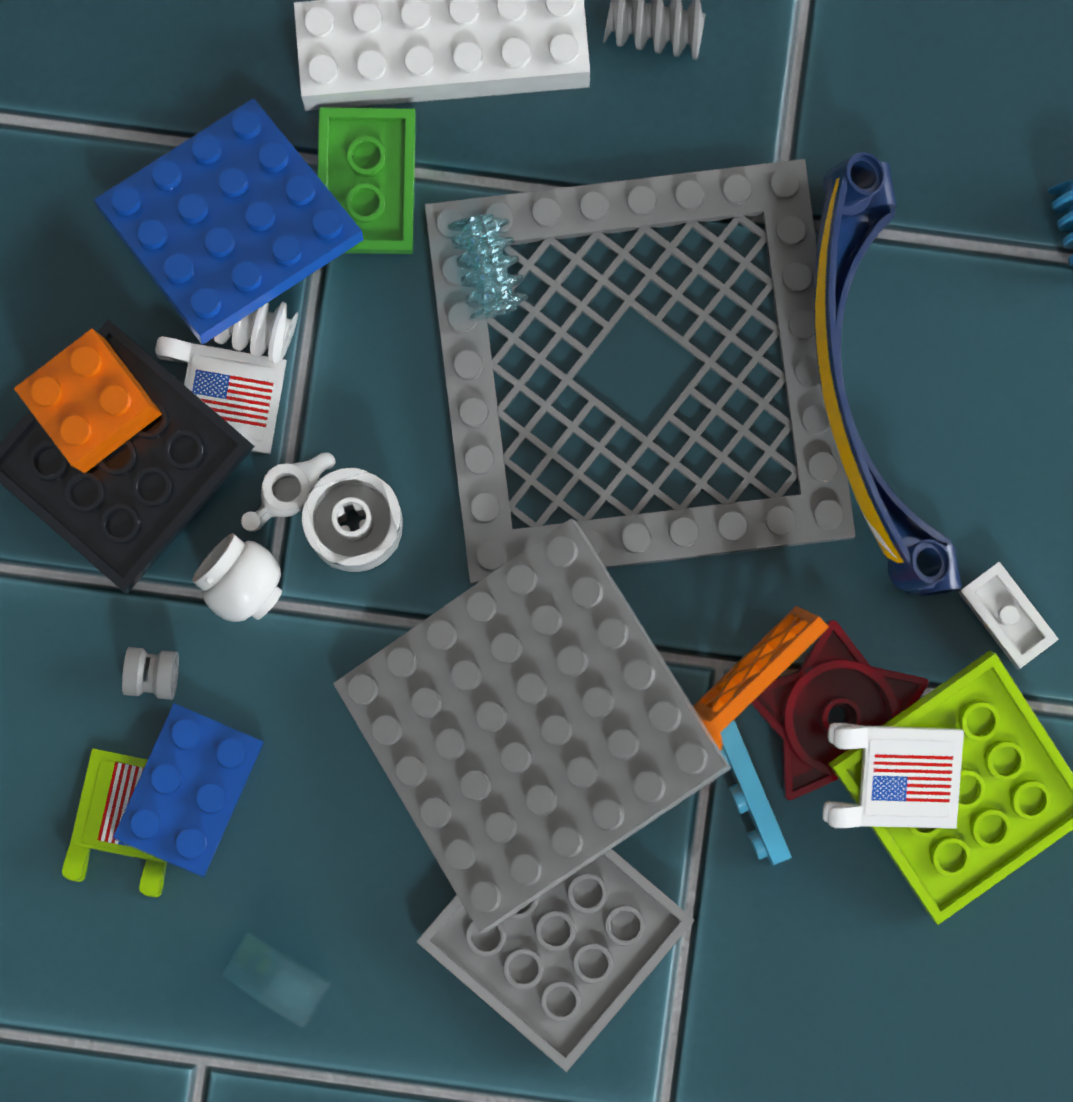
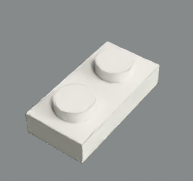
M1000 562L996 563L958 592L1017 670L1059 640Z

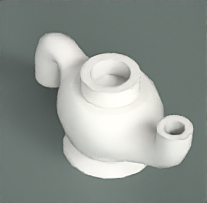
M324 452L308 461L278 464L271 468L264 476L262 483L261 507L256 512H247L242 516L241 524L243 528L249 532H255L261 529L271 517H289L302 511L305 501L318 482L320 475L325 470L334 467V456Z

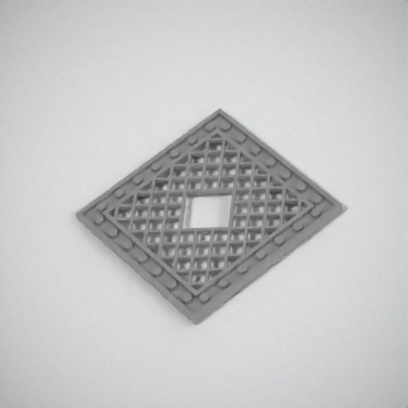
M805 159L425 204L470 585L479 583L564 524L544 525L558 507L577 521L606 569L854 539L856 537L849 482L829 424L817 366L814 332V276L817 244ZM762 215L764 230L747 217ZM732 219L719 237L700 224L702 222ZM739 223L760 238L745 258L725 243V240ZM685 225L671 243L652 229ZM691 229L713 244L698 264L677 249ZM638 230L624 248H621L604 235ZM644 234L665 249L651 269L629 254ZM590 236L576 255L557 241L560 239ZM597 240L618 255L603 275L582 260ZM542 242L529 260L510 247V245ZM765 244L767 247L770 277L751 263ZM549 246L570 260L555 281L535 266ZM495 247L480 266L479 249ZM718 249L739 264L725 284L704 269ZM502 251L523 266L508 286L487 271ZM671 255L692 270L677 290L656 275ZM623 261H626L644 275L630 295H627L609 281ZM576 266L597 281L582 301L561 286ZM745 269L766 285L752 304H749L730 289ZM528 272L549 286V289L534 307L514 292ZM698 275L718 290V293L704 310L683 295ZM482 278L502 292L487 312ZM650 281L671 296L656 316L635 301ZM602 287H605L624 302L609 322L588 307ZM771 291L773 292L777 324L757 310ZM555 292L576 307L561 328L540 312ZM724 296L746 311L731 331L710 316ZM508 298L529 313L514 333L510 332L493 318ZM677 301L698 317L683 337L662 321ZM629 307L704 363L699 372L647 437L572 380ZM582 313L603 328L588 348L567 333ZM751 316L772 331V334L758 351H755L736 336ZM534 319H537L555 333L554 337L540 354L519 339ZM704 322L725 337L710 358L689 342ZM488 325L508 339L493 359L491 356ZM778 337L783 371L763 357ZM561 339L582 354L567 375L546 359ZM730 343L752 358L737 378L716 363ZM513 345L517 346L534 360L519 380L498 365ZM757 363L779 379L764 399L742 383ZM540 365L561 380L546 401L525 386ZM710 369L731 384L716 405L695 389ZM493 371L513 386L499 406H497ZM784 384L789 418L769 404ZM567 386L588 401L573 422L552 407L553 403ZM736 390H739L758 405L743 425L722 410ZM519 392L540 407L525 428L504 412ZM689 395L710 410V413L695 431L674 416ZM593 407H596L615 422L600 442H597L578 427ZM763 410L785 426L770 446L749 431V428ZM546 412L567 428L552 448L531 433ZM716 416L737 431L736 435L722 452L701 436ZM499 418L519 433L504 454ZM668 422L689 437L688 441L674 458L653 442ZM620 428H623L642 443L627 463L605 448ZM790 431L795 465L775 451ZM573 433L594 449L579 469L558 454L559 450ZM742 437H745L764 452L749 473L727 457ZM525 439L546 454L531 475L510 460L511 456ZM695 442L717 458L702 478H699L680 463ZM647 448L669 464L654 484L632 469ZM599 454L621 469L606 490L584 474ZM770 457L791 473L776 494L755 478ZM551 460H554L573 475L557 496L536 480ZM722 463L744 479L729 499L707 484ZM505 466L525 481L510 501ZM674 469L696 485L681 505L659 490ZM626 475L648 490L632 511L611 495ZM797 479L799 495L783 497ZM579 480L600 496L584 517L563 501ZM749 484L767 497V499L735 502ZM531 486L552 502L537 522H534L515 507ZM701 490L720 503L718 505L687 508ZM653 496L672 509L639 514ZM606 501L625 515L591 520ZM511 513L528 527L512 529Z

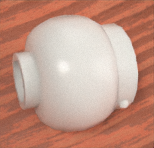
M234 533L229 534L214 547L200 564L192 579L193 583L203 590L202 595L208 607L219 617L231 622L244 621L250 616H253L256 620L261 619L271 610L282 594V590L277 586L281 577V570L275 557L262 545L254 541L243 542Z

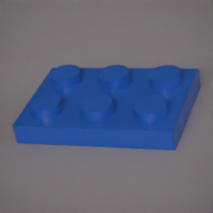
M174 703L113 839L204 878L264 742Z

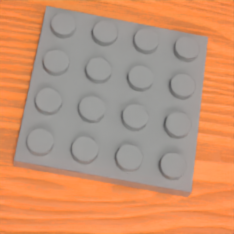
M610 849L486 933L477 930L465 907L456 895L417 940V943L567 1072L695 920L613 849Z

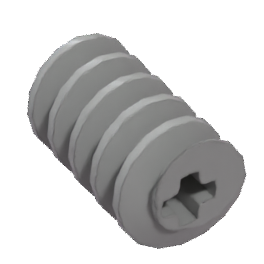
M611 0L603 43L606 42L611 31H615L617 46L621 47L624 46L630 34H632L637 50H642L648 39L652 38L655 53H661L666 43L671 41L674 56L679 57L685 46L690 45L692 59L697 60L706 13H702L700 0H692L687 10L683 9L682 0H672L668 7L664 6L663 0H651L649 3H646L645 0Z

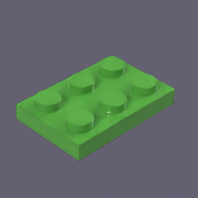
M319 107L318 177L362 230L364 239L344 253L413 254L415 109Z

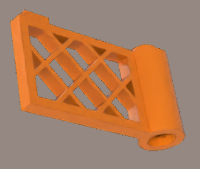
M795 606L693 705V708L720 751L723 745L721 732L829 628L819 616Z

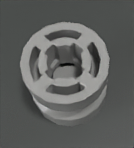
M128 647L122 675L123 695L139 697L146 692L153 693L158 699L173 700L178 681V652L162 650L156 655L148 654L143 648Z

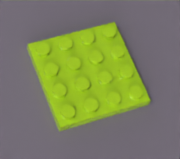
M989 650L883 725L887 727L954 728L964 730L957 827L870 826L930 918L937 925L1073 830V773L996 653ZM863 748L849 749L829 763L855 804H859Z

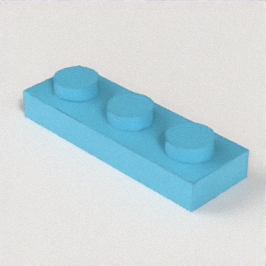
M733 720L721 732L723 742L721 752L731 767L730 771L736 783L728 787L738 813L748 812L755 830L747 834L758 860L767 857L770 866L776 865L792 858L737 725Z

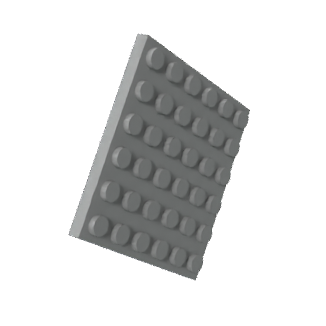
M573 519L566 521L333 683L477 930L482 933H486L731 769L582 529Z

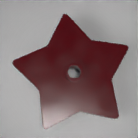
M828 620L826 622L829 628L815 640L798 671L776 678L750 703L781 738L783 797L789 801L838 780L829 763L849 749H839L828 740V730L831 725L828 722V714L832 707H840L843 710L844 720L842 723L862 726H883L917 702L929 684L928 679L870 666L835 620Z

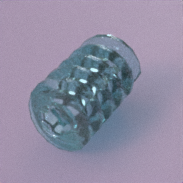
M483 214L460 219L447 226L451 231L462 232L452 240V247L456 250L467 251L456 260L457 267L471 269L470 272L461 278V284L464 287L477 288L465 298L467 305L481 307L470 316V321H481L515 311L517 309L516 306L528 299V294L512 291L513 286L524 280L523 275L508 274L507 271L509 267L519 261L518 256L503 255V249L515 242L514 237L499 236L498 234L500 229L510 223L509 218L494 217L493 214Z

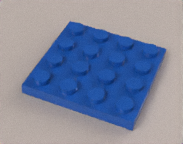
M254 98L94 199L98 211L202 345L364 240L359 226Z

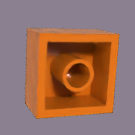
M93 328L14 388L71 466L83 473L89 471L162 414L107 340Z

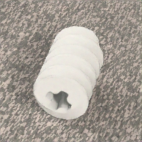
M268 302L214 337V341L222 345L232 335V346L238 351L244 349L250 342L251 355L257 358L268 348L269 361L277 364L285 356L297 324L298 312L292 319L287 318V303L281 302L272 313L269 312Z

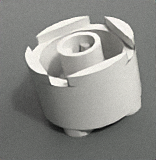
M344 468L325 475L313 487L303 507L302 525L308 542L323 561L336 569L360 572L379 566L395 552L402 536L403 516L397 497L386 482L370 472L358 468ZM350 510H355L358 516H366V519L359 522L360 529L356 531H351L347 525L341 526L340 524L347 520L346 512Z

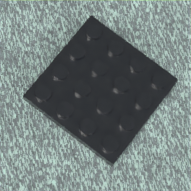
M107 320L98 330V333L107 340L162 414L89 471L83 473L71 466L29 410L0 443V484L123 592L129 593L255 446L117 326Z

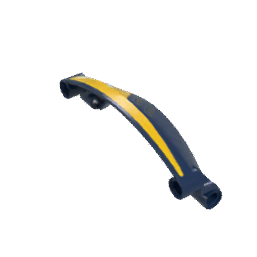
M861 152L832 167L826 172L823 179V189L826 197L819 229L814 276L815 346L823 400L842 465L856 501L888 561L890 580L896 587L907 591L906 594L930 596L954 592L962 589L955 545H952L949 538L917 517L897 497L882 478L858 434L845 391L841 362V332L849 289L859 263L870 244L895 217L894 209L897 207L890 164L880 162L870 153Z

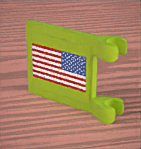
M92 748L73 833L62 868V875L71 881L82 882L87 873L90 849L146 860L139 890L145 896L154 898L162 894L167 862L113 839L148 759Z

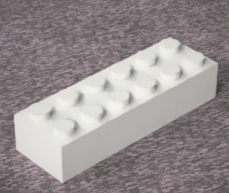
M316 0L294 2L301 97L306 111L319 110V107L349 108L587 88L590 86V62L584 0Z

